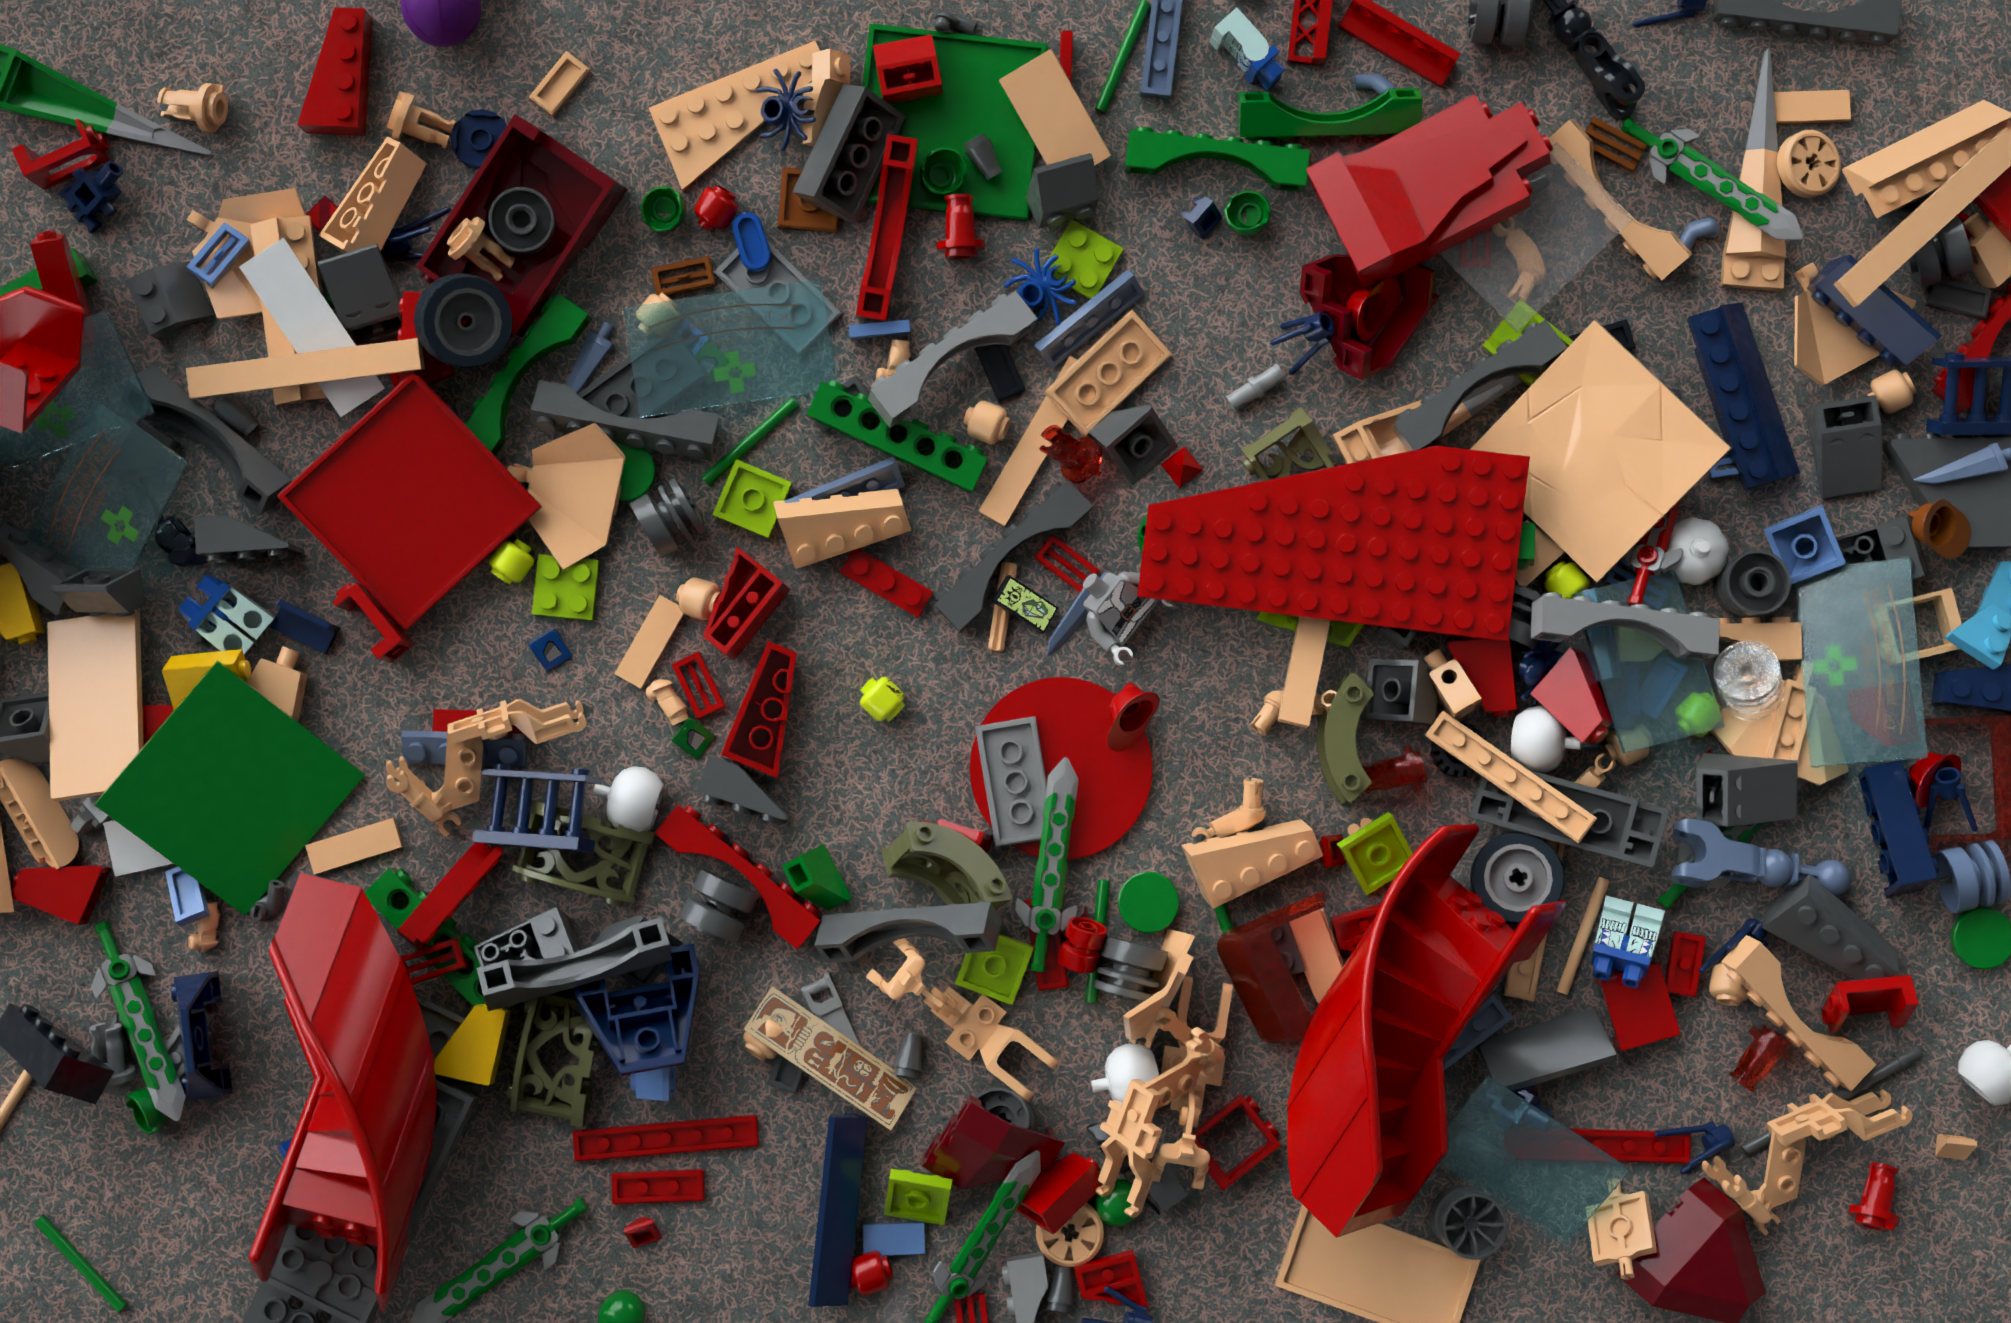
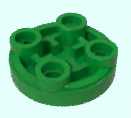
M615 443L626 457L620 482L622 489L619 501H635L647 494L655 482L656 465L654 459L645 448L636 449L629 445Z
M1146 871L1137 873L1125 881L1119 891L1117 904L1119 913L1128 926L1139 932L1155 933L1168 927L1175 919L1179 909V896L1175 886L1167 877L1156 872Z
M1977 907L1974 910L1962 912L1954 922L1950 935L1951 949L1954 955L1966 965L1978 969H1991L2000 966L2010 957L2011 923L2001 912L1991 908Z

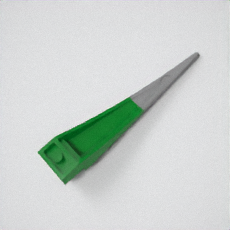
M0 44L1 111L77 127L74 120L79 118L86 125H92L96 132L205 156L213 155L210 150L119 105L20 51Z

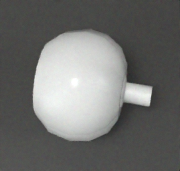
M1695 517L1678 521L1674 526L1667 551L1682 548L1683 553L1680 562L1669 569L1668 573L1674 580L1691 585L1707 583L1719 575L1726 564L1729 551L1727 538L1723 535L1719 526L1709 520Z
M1544 706L1529 707L1515 717L1511 736V756L1513 760L1530 771L1548 773L1557 768L1565 756V749L1581 750L1582 743L1576 737L1567 736V728Z
M632 766L622 770L615 777L611 787L595 784L593 795L607 799L606 813L608 820L612 822L611 824L614 828L617 829L618 825L621 824L625 828L638 832L649 831L653 827L658 813L655 807L656 804L661 802L664 784L658 775L649 769Z
M1977 1041L1967 1047L1958 1061V1074L1993 1106L2005 1105L2011 1102V1045L2006 1049L1994 1041Z
M1124 1044L1115 1048L1107 1057L1105 1064L1106 1078L1092 1080V1091L1095 1093L1109 1090L1112 1100H1119L1123 1103L1131 1080L1140 1079L1146 1083L1159 1076L1153 1052L1141 1044Z

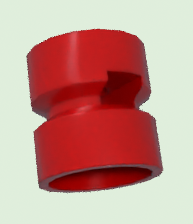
M1070 918L1064 935L1068 940L1064 941L1061 945L1058 962L1065 968L1075 972H1095L1101 955L1098 949H1101L1104 945L1107 928L1103 924L1089 918Z

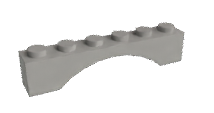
M1016 291L1008 296L1006 294L1000 295L992 302V307L984 313L982 310L975 312L969 317L968 323L959 329L958 326L952 328L943 336L944 340L937 345L930 343L920 351L918 358L912 362L909 359L905 360L896 367V373L888 378L882 376L870 386L871 390L868 400L889 428L915 411L917 400L924 384L933 372L948 359L963 351L980 346L1000 344L1010 346L1034 329L1038 318Z
M1545 593L1542 597L1532 602L1531 639L1562 642L1575 633L1587 628L1620 626L1637 630L1652 637L1664 645L1676 658L1707 661L1719 655L1720 619L1710 618L1704 612H1692L1687 615L1680 614L1679 610L1674 608H1664L1657 611L1650 610V606L1644 604L1627 607L1621 606L1619 601L1608 600L1597 603L1592 602V599L1589 597L1580 596L1567 599L1562 598V594Z
M1042 1252L1007 1257V1266H1002L1004 1285L1010 1284L1012 1297H1006L1009 1316L1015 1315L1016 1323L1035 1322L1040 1301L1048 1289L1045 1260Z

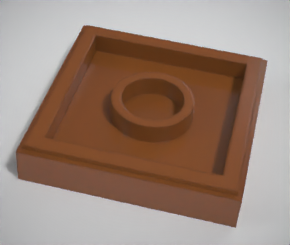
M783 167L777 228L838 233L839 217L811 205L793 193L803 169Z

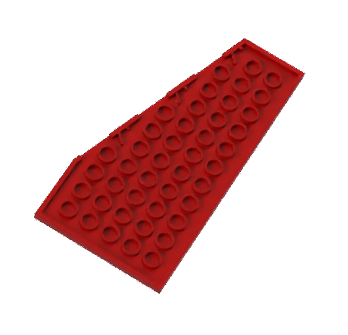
M1432 446L1148 505L1137 597L1507 642L1530 456Z

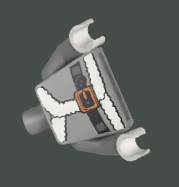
M1123 571L1116 576L1109 572L1103 579L1093 573L1083 582V587L1090 593L1083 604L1088 612L1086 619L1090 635L1106 652L1114 654L1113 660L1116 665L1123 667L1125 664L1119 660L1118 653L1125 652L1131 659L1133 658V653L1128 647H1119L1117 644L1121 646L1125 644L1158 600L1137 597L1140 573ZM1161 600L1165 606L1173 607L1172 604L1167 603L1165 600Z

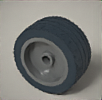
M459 273L437 279L420 295L414 311L415 331L422 346L435 359L454 367L473 368L490 362L503 351L511 336L513 325L512 312L507 299L494 284L478 276ZM467 316V323L463 327L461 325V318Z

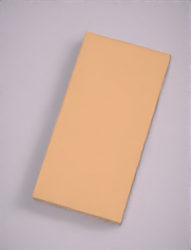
M1052 48L999 79L1000 84L1047 165L1091 153L1095 166L1111 156L1108 147Z
M1130 310L1051 384L1044 393L1085 437L1093 427L1119 406L1160 367L1172 353L1133 310Z

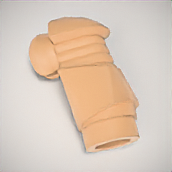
M892 340L887 369L878 368L876 380L882 376L890 377L896 373L895 369L899 364L910 358L909 341Z
M663 679L654 680L646 689L647 698L653 702L658 700V704L672 725L687 720L689 718L686 713L687 706L674 692L671 686L673 682Z
M207 902L210 915L198 920V934H191L188 937V945L192 951L199 949L201 953L207 952L219 943L216 940V929L219 925L221 913H219L217 908V902Z

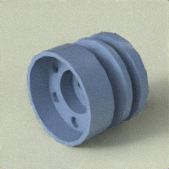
M1983 840L1978 844L1969 843L1965 847V851L1962 847L1956 846L1938 850L1934 854L1939 868L1937 877L1951 876V884L1938 886L1940 898L1951 913L1956 914L1974 910L1978 903L1987 907L1993 903H2005L2010 899L2011 879L2008 866L1999 846L1993 840Z

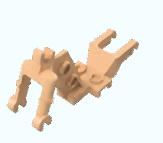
M517 699L507 704L506 700L501 701V707L486 712L482 708L477 709V715L447 724L444 784L438 791L433 793L422 779L420 780L410 771L407 760L403 756L399 758L398 768L394 767L391 760L386 762V771L388 773L386 785L390 791L402 794L410 802V806L412 808L415 807L429 821L435 822L438 825V830L447 837L450 834V830L444 825L445 821L452 820L457 826L461 825V818L451 810L479 801L483 755L482 740L503 738L509 731L513 730L512 725H515L535 744L572 732L582 731L586 727V718L583 714L584 709L580 700L576 701L575 710H572L567 702L545 709H538L522 699Z
M905 938L893 941L907 956L905 963L890 982L873 968L866 975V978L893 1000H898L908 992H913L917 996L920 993L926 997L923 1002L932 1008L930 1011L954 1029L945 1042L969 1061L979 1049L987 1070L1029 1102L1034 1093L997 1063L999 1055L1011 1041L1019 1042L1052 1069L1057 1066L1059 1061L1019 1028L998 1024L1007 1011L988 998V996L981 994L973 1005L950 986L944 993L935 986L932 990L927 988L922 983L921 972L925 967V960L919 955V951L915 948L916 946Z
M1185 976L1180 990L1176 1017L1184 1022L1187 1020L1193 977ZM1222 984V994L1220 996L1215 1029L1213 1032L1208 1033L1209 1039L1211 1038L1217 1044L1224 1039L1226 1034L1233 984ZM1177 1039L1180 1048L1164 1045L1160 1074L1182 1063L1187 1057L1186 1044L1181 1040ZM1224 1056L1223 1061L1218 1064L1216 1063L1215 1067L1204 1063L1195 1087L1188 1093L1171 1101L1170 1109L1180 1112L1178 1125H1182L1183 1135L1175 1143H1165L1160 1146L1158 1153L1151 1161L1157 1167L1153 1178L1154 1182H1160L1166 1163H1174L1195 1167L1192 1188L1203 1190L1205 1176L1209 1169L1210 1154L1208 1151L1197 1147L1194 1142L1196 1135H1191L1192 1127L1197 1128L1206 1084L1221 1086L1226 1056Z
M1162 1007L1159 1010L1163 1017L1156 1020L1154 1025L1163 1031L1171 1032L1176 1040L1179 1039L1186 1044L1187 1057L1182 1063L1146 1083L1140 1079L1131 1080L1123 1103L1119 1100H1110L1108 1107L1111 1108L1107 1122H1103L1100 1125V1129L1110 1135V1137L1101 1145L1106 1159L1098 1181L1103 1185L1096 1188L1095 1192L1102 1197H1107L1112 1193L1123 1160L1128 1155L1129 1166L1135 1175V1179L1127 1201L1132 1205L1126 1208L1124 1213L1131 1218L1137 1217L1142 1212L1157 1167L1148 1160L1153 1157L1162 1133V1129L1151 1122L1155 1111L1193 1089L1204 1063L1215 1067L1216 1063H1220L1224 1058L1225 1049L1211 1038L1209 1039L1207 1032L1199 1027L1189 1028L1187 1023L1180 1021L1176 1017V1013L1168 1007Z
M1884 1089L1880 1091V1098L1873 1092H1869L1850 1101L1832 1092L1823 1099H1820L1816 1094L1809 1095L1810 1103L1800 1107L1793 1103L1787 1104L1788 1114L1767 1122L1771 1140L1765 1179L1760 1189L1749 1191L1746 1182L1739 1175L1734 1177L1726 1169V1163L1719 1156H1715L1713 1167L1707 1161H1703L1702 1170L1708 1177L1716 1179L1722 1186L1723 1191L1733 1198L1752 1217L1754 1225L1764 1235H1767L1769 1232L1764 1228L1765 1223L1770 1222L1771 1219L1776 1224L1781 1222L1771 1209L1796 1199L1798 1196L1806 1146L1805 1137L1813 1135L1819 1141L1831 1139L1836 1134L1849 1128L1863 1141L1909 1124L1913 1115L1909 1108L1902 1106L1901 1115L1894 1109H1889L1875 1116L1866 1117L1865 1115L1885 1109L1890 1105L1891 1095Z

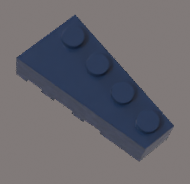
M2011 664L2001 665L1995 670L1987 666L1934 673L1931 703L2011 714Z
M1901 760L1865 767L1858 774L1867 816H1874L1875 820L1871 822L1870 829L1873 842L1881 847L1879 853L1880 860L1878 861L1880 873H1885L1889 882V887L1884 888L1885 896L1889 898L1922 891L1938 878L1939 868L1936 858L1931 856L1928 848L1929 835L1927 829L1922 827L1918 816L1920 815V807L1917 806L1916 798L1912 797L1910 791V774L1906 768H1903Z

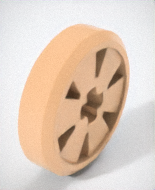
M1804 130L1788 137L1783 142L1777 156V168L1779 176L1788 190L1799 197L1814 198L1827 193L1836 185L1841 172V160L1839 152L1830 138L1819 131Z
M1088 1202L1054 1235L1036 1224V1239L1041 1252L1051 1262L1063 1267H1076L1089 1262L1098 1253L1103 1242L1104 1228L1102 1220L1095 1208ZM1068 1224H1074L1075 1231L1079 1232L1077 1237L1072 1236L1071 1240H1066L1065 1233L1061 1232L1063 1226L1068 1228Z

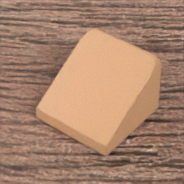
M1939 1134L1937 1135L1935 1155L1936 1157L1965 1160L1977 1147V1141L1964 1136Z

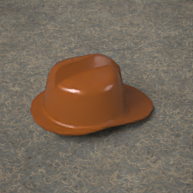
M1939 499L1934 503L1921 505L1917 511H1909L1908 516L1912 519L1911 528L1915 539L1928 545L1940 556L1946 559H1954L1963 554L1968 547L1970 540L1969 521L1949 501Z

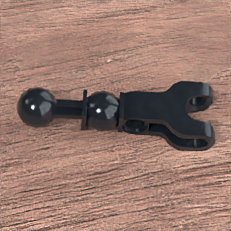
M1543 0L1552 12L1548 24L1550 26L1554 25L1555 34L1561 42L1570 45L1569 51H1574L1576 62L1590 80L1595 95L1606 111L1615 120L1629 118L1634 112L1637 102L1645 92L1644 81L1635 68L1615 52L1601 33L1596 32L1597 28L1596 26L1592 27L1589 13L1581 7H1576L1578 0H1572L1569 3L1566 0ZM1584 46H1593L1597 53H1587ZM1629 84H1633L1635 86L1636 93L1632 92ZM1614 99L1622 105H1628L1627 109H1617L1614 105Z

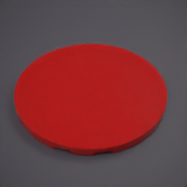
M1052 677L1027 683L1007 694L990 710L981 725L1035 716L1046 782L1048 775L1064 757L1069 759L1079 779L1067 860L1086 857L1104 850L1119 840L1136 822L1145 806L1151 787L1152 756L1145 732L1132 747L1124 751L1115 752L1108 747L1107 734L1113 723L1109 712V704L1115 694L1102 686L1082 679ZM975 736L970 756L971 787L980 812L992 828L977 736ZM1041 840L1012 844V846L1020 851L1039 857Z

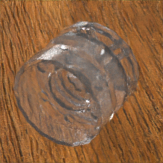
M1742 641L1728 646L1719 654L1714 664V680L1719 699L1727 712L1733 717L1745 721L1760 720L1770 716L1780 707L1784 698V682L1780 663L1771 649L1758 642Z

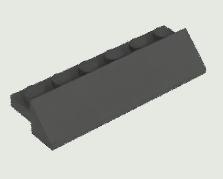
M1530 771L1597 818L1578 844L1482 777L1472 808L1471 819L1654 869L1670 809Z

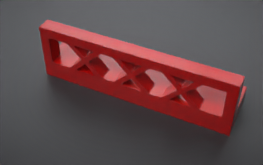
M1294 0L1287 62L1323 66L1326 59L1333 0H1303L1306 5L1301 9V0ZM1318 1V7L1316 10L1313 4ZM1309 8L1316 17V23L1308 30H1305L1298 19L1299 15ZM1298 28L1302 34L1296 38ZM1313 30H1315L1314 40L1309 35ZM1304 37L1313 46L1312 57L1294 55L1295 44Z
M1352 0L1337 27L1439 88L1443 85L1461 54L1371 0Z
M474 842L397 929V933L421 952L502 859L504 850L498 845L492 849L487 844Z

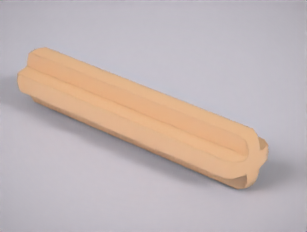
M1001 563L997 591L1006 576L1016 577L1017 565L1015 563ZM996 604L994 605L988 648L992 651L1001 652L1005 647L1010 613Z

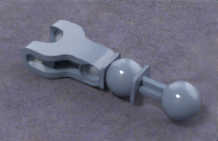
M1682 819L1673 824L1674 838L1689 844L1695 854L1694 863L1683 862L1672 869L1671 880L1676 884L1699 888L1718 877L1751 883L1759 880L1761 884L1768 887L1787 889L1811 874L1836 897L1844 895L1850 888L1852 881L1850 871L1844 863L1837 860H1824L1818 863L1816 867L1799 864V855L1796 853L1788 856L1786 852L1779 849L1766 850V848L1728 840L1712 822Z

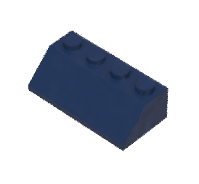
M1852 255L1831 260L1807 287L1813 293L1811 295L1812 299L1820 306L1830 308L1835 313L1834 318L1845 327L1850 326L1858 333L1856 337L1861 343L1867 347H1874L1880 353L1879 358L1890 367L1907 366L1942 336L1883 283L1862 303L1853 308L1834 286V283L1858 261Z

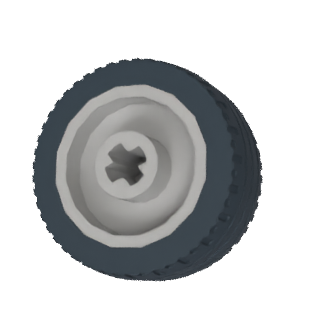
M1510 832L1491 839L1481 848L1472 864L1470 884L1472 892L1476 893L1483 900L1482 905L1491 911L1499 913L1505 919V924L1519 925L1532 906L1557 902L1561 899L1565 884V873L1560 857L1546 841L1530 834ZM1514 873L1522 876L1523 881L1521 884L1518 885L1516 882H1511V877Z

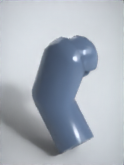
M1381 74L1354 75L1355 90L1374 89L1379 93V96L1387 89L1395 88V85Z
M1708 217L1690 222L1680 240L1691 250L1697 238L1703 236L1715 238L1720 232V226L1716 220Z

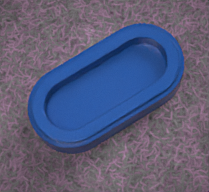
M751 212L741 213L736 216L732 223L734 238L744 267L751 272L759 273L766 270L771 263L770 248L760 218Z

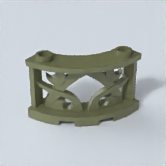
M1301 407L1291 413L1292 417L1248 447L1245 445L1241 448L1246 457L1242 460V463L1251 476L1256 474L1261 482L1269 480L1268 477L1277 475L1278 478L1289 476L1292 462L1305 470L1339 466L1330 454L1332 451L1315 424ZM1299 429L1288 446L1281 442L1282 439ZM1273 445L1278 446L1284 453L1283 458L1281 459L1277 454H1268L1274 460V463L1271 467H1265L1260 462L1258 455ZM1305 451H1311L1314 458L1311 462H1304L1296 456L1297 452L1303 457Z
M1351 673L1348 677L1345 675L1335 686L1333 691L1337 693L1329 703L1331 705L1328 712L1324 708L1317 727V753L1322 775L1329 789L1341 805L1346 801L1352 802L1372 783L1364 771L1357 754L1356 729L1360 715L1374 693L1356 673Z
M533 799L531 800V815L528 828L531 829V834H538L539 829H542L545 802ZM558 805L554 830H557V835H564L561 832V828L563 825L569 826L571 809ZM583 813L581 832H583L584 828L590 829L589 838L595 840L594 851L604 858L602 861L588 869L575 873L565 861L560 850L548 849V851L540 852L537 857L545 859L544 867L537 868L533 865L538 848L522 847L517 865L513 864L511 871L522 874L521 880L539 884V880L605 897L604 902L622 907L623 902L634 904L636 899L634 893L648 844L652 845L655 834L645 830L638 832L625 828L621 824L616 829L611 824L612 822L607 819H599ZM608 836L611 839L610 845L605 846L606 848L614 849L611 853H608L599 845L601 837ZM633 841H635L628 863L621 858L628 851ZM615 864L627 869L622 890L612 888L607 884V879L610 876L620 879L619 873L611 868ZM556 866L563 877L550 874L549 872ZM596 877L598 887L581 882Z
M907 822L904 825L905 831L891 845H884L881 849L888 878H905L923 885L929 884L940 892L939 896L947 905L969 904L982 901L991 902L995 910H998L1005 902H1009L1012 899L1009 886L991 857L972 840L950 828L927 822Z
M556 992L526 1001L524 1013L528 1014L518 1050L513 1081L509 1082L506 1099L511 1100V1112L517 1113V1110L520 1109L571 1120L570 1125L583 1127L591 1103L595 1073L594 1070H591L594 1064L593 1059L595 1054H599L601 1044L582 1015L571 1018L572 1009L578 1010L575 995ZM544 1004L564 1007L563 1021L558 1022L559 1016L555 1010H551L552 1015L549 1020H544L541 1015ZM537 1026V1028L543 1030V1032H541L538 1036H536L533 1039L534 1032ZM575 1028L573 1036H576L577 1033L583 1035V1042L580 1045L573 1044L570 1029ZM563 1032V1041L566 1048L575 1056L580 1057L579 1064H572L562 1068L552 1079L544 1069L537 1051L548 1040ZM529 1063L533 1071V1074L526 1075L527 1066ZM566 1073L573 1075L575 1079L573 1085H568L566 1080L563 1082L562 1087L559 1085ZM528 1083L535 1085L536 1091L534 1094L542 1092L546 1087L549 1090L546 1099L525 1095L526 1085ZM556 1096L567 1103L554 1101L553 1098Z

